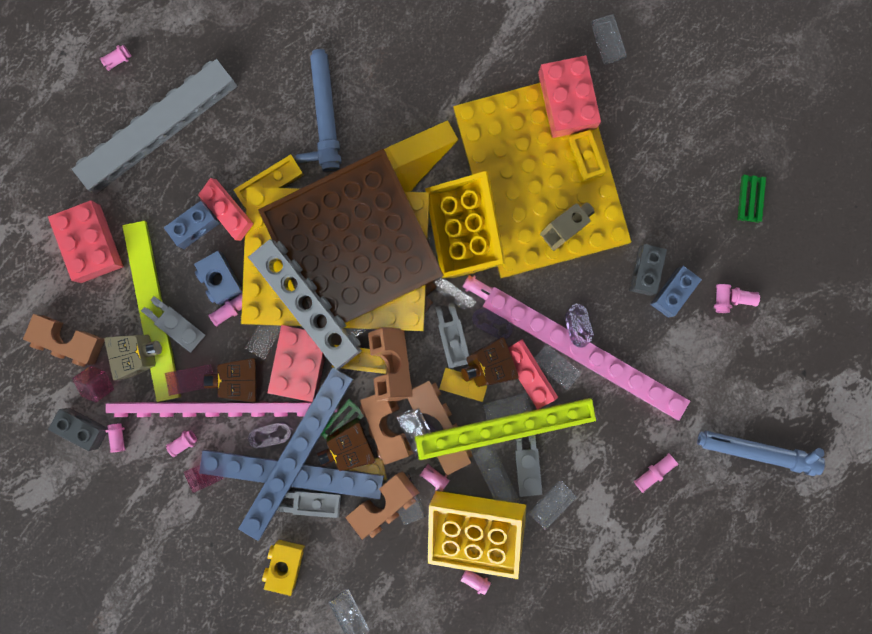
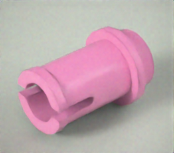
M117 45V49L100 58L102 64L107 66L106 69L108 71L123 61H129L128 58L131 57V54L124 45Z
M468 275L462 287L466 288V292L469 290L486 301L489 295L481 290L483 289L491 293L493 288L475 279V275L473 277Z
M718 284L716 285V304L714 308H716L717 313H730L732 305H730L731 285Z
M736 287L730 290V302L733 305L758 306L760 295L759 292L743 291Z
M122 424L107 425L108 429L105 431L109 435L110 453L126 450L122 431L125 428L122 427Z
M184 431L182 436L167 444L166 449L172 457H175L188 447H194L197 438L192 431Z
M429 464L420 474L421 477L436 487V491L439 489L442 492L450 481L447 479V475L443 476Z
M465 570L460 580L477 590L478 594L482 593L484 595L491 584L487 577L484 579L468 570Z

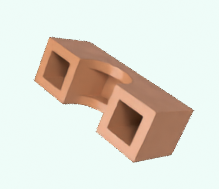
M33 314L23 337V340L30 342V347L42 351L46 348L52 351L51 355L62 359L65 356L73 359V364L85 367L86 364L96 363L105 341L103 338L85 331L76 330L72 340L64 343L60 337V331L63 326L62 322L44 315Z
M382 327L369 332L371 356H380L385 361L387 367L385 375L373 378L376 401H400L413 397L404 330Z
M376 395L360 400L361 412L367 418L369 433L375 439L378 457L380 460H383L384 465L409 457L416 452L408 431L394 433L387 426L389 414L399 410L397 401H376Z
M403 471L396 474L379 488L386 500L384 509L377 508L369 499L345 517L362 540L369 535L371 538L375 537L383 530L380 526L384 522L390 524L400 516L397 512L402 507L407 510L416 502L414 497L420 492Z

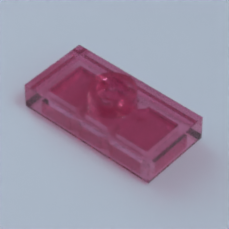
M211 364L165 373L169 396L206 389L204 388V374H213Z

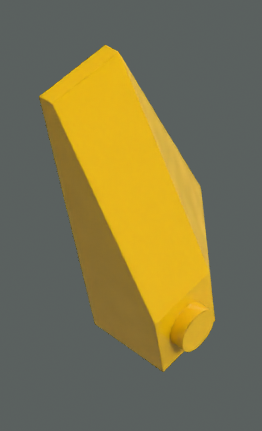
M447 120L385 148L384 150L404 192H411L419 181L430 172L432 167L457 143L458 138Z

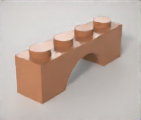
M429 380L412 389L413 397L407 399L415 414L424 413L435 417L441 423L444 430L458 427L457 423L452 425L448 418L452 414L447 404H441L438 398L442 394L436 382L431 384ZM470 449L437 456L446 475H449L471 464L469 458L473 455Z

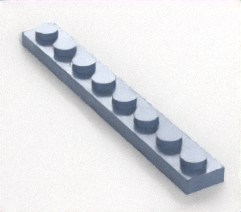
M334 367L331 369L238 528L240 531L257 541L261 539L354 380L353 378Z
M203 450L199 474L265 483L278 460ZM304 464L291 487L381 499L382 492L379 488L383 486L384 475L349 470L339 471L337 468Z

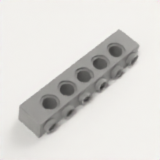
M269 239L248 258L334 368L340 369L362 351L359 348L361 345L360 341L353 333L351 335L347 333L344 329L346 324L339 315L334 316L329 310L332 308L325 297L322 296L320 298L315 292L317 287L310 278L305 279L300 273L303 270L294 259L291 261L288 258L286 247L280 241L276 242ZM277 260H281L283 263V268L279 272H275L273 267ZM295 278L298 285L295 290L291 291L288 288V282L290 279ZM309 296L312 299V306L306 310L302 305V301L305 297ZM320 315H324L327 319V324L323 328L317 325V318ZM335 333L339 334L342 338V342L338 347L331 343V337Z

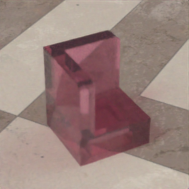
M89 366L72 378L80 395L95 403L115 390L106 372L93 366Z
M200 465L183 472L192 493L223 479L220 476L199 474Z

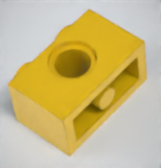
M278 540L275 545L270 546L268 559H271L270 566L265 568L262 581L265 582L264 590L288 596L292 595L295 590L305 549L304 545ZM277 563H286L288 566V571H280L277 567Z

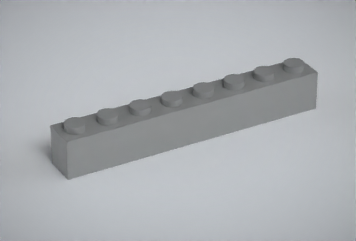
M217 59L207 62L200 72L187 77L184 84L179 88L170 90L163 100L153 103L146 113L133 118L129 126L116 131L108 142L99 144L92 154L79 159L76 166L72 168L73 172L88 191L94 194L99 193L238 86Z

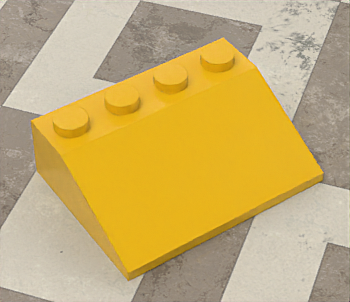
M488 171L425 188V192L430 194L429 214L438 262L444 274L441 278H456L505 264Z
M435 491L429 505L428 564L518 579L525 530L526 505Z

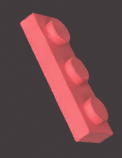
M210 178L198 196L234 240L241 241L253 226V222L217 179Z
M523 339L508 347L519 375L518 379L536 408L540 409L558 398L557 394Z

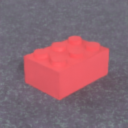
M587 56L541 64L538 74L552 138L597 129L601 119Z
M90 200L48 216L71 281L83 283L124 267L100 204Z
M281 325L267 393L313 402L316 397L325 355L304 329Z

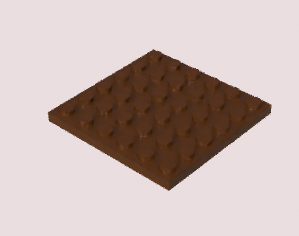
M384 148L258 209L271 239L276 242L280 241L286 247L288 258L291 261L294 259L303 270L300 273L303 277L312 280L317 287L315 292L320 298L322 296L325 297L332 306L329 309L334 316L339 315L345 323L444 276ZM292 278L290 280L296 289L298 285L297 280ZM309 296L305 297L302 301V305L306 310L312 306V299ZM320 315L317 318V325L323 328L327 324V319L324 315Z

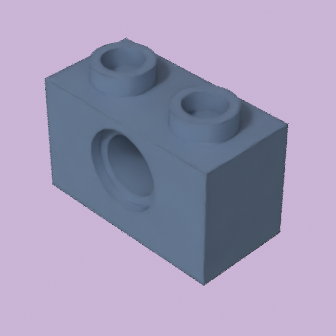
M200 201L166 225L164 229L178 247L185 249L219 225L220 222L207 205Z
M216 251L194 264L197 269L195 275L201 283H205L208 288L206 294L212 303L215 302L216 304L223 305L225 301H230L243 293L241 284L222 252ZM220 273L222 275V282L219 285H215L213 278L216 274Z
M684 266L676 268L650 305L668 318L674 317L702 279Z

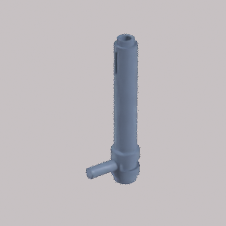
M316 49L312 51L310 60L319 142L317 143L318 151L297 154L296 161L297 163L319 160L322 171L331 172L339 170L342 163L341 156L338 155L340 143L337 141L328 54L323 49Z
M706 430L700 432L697 439V444L701 445L704 449L790 468L791 471L797 473L803 471L806 475L810 476L821 475L825 467V460L822 458L825 453L821 448H817L807 454L805 451L798 449L792 451Z

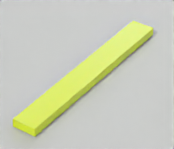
M141 221L122 225L143 334L149 335L151 342L158 341L162 346L161 354L154 355L155 366L150 368L156 401L161 402L180 398L181 394L170 337L154 325L155 322L141 312L144 307L148 308L158 318L164 313L163 310L156 307L151 301L152 297L155 296L162 302L147 222Z
M587 398L415 436L419 460L594 422L596 417L593 400Z

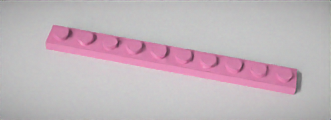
M493 287L489 297L482 306L676 420L681 419L690 403V400L496 287Z
M112 402L106 404V413H114V417H128V413H137V417H151V413H160V417H174V413H183V417H196L197 413H205V417H218L219 413H228V417H241L242 413H251L252 417H263L265 413H274L275 417L288 416V412H297V416L304 417L312 402Z

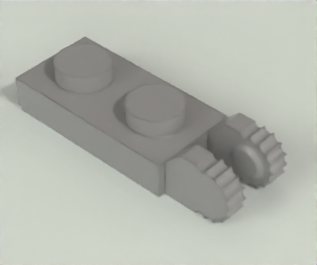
M153 296L151 299L152 303L163 310L164 313L158 318L148 308L144 307L141 312L155 322L154 325L191 353L205 337V334L170 306L167 307L158 298Z
M454 302L449 303V311L453 319L451 322L444 323L441 307H435L449 369L468 364L466 359L469 353Z
M535 435L528 436L530 449L522 450V438L515 439L519 497L542 495L539 454L536 448Z
M299 490L295 492L288 491L285 498H294V505L281 504L277 510L279 512L293 513V515L339 518L341 494Z

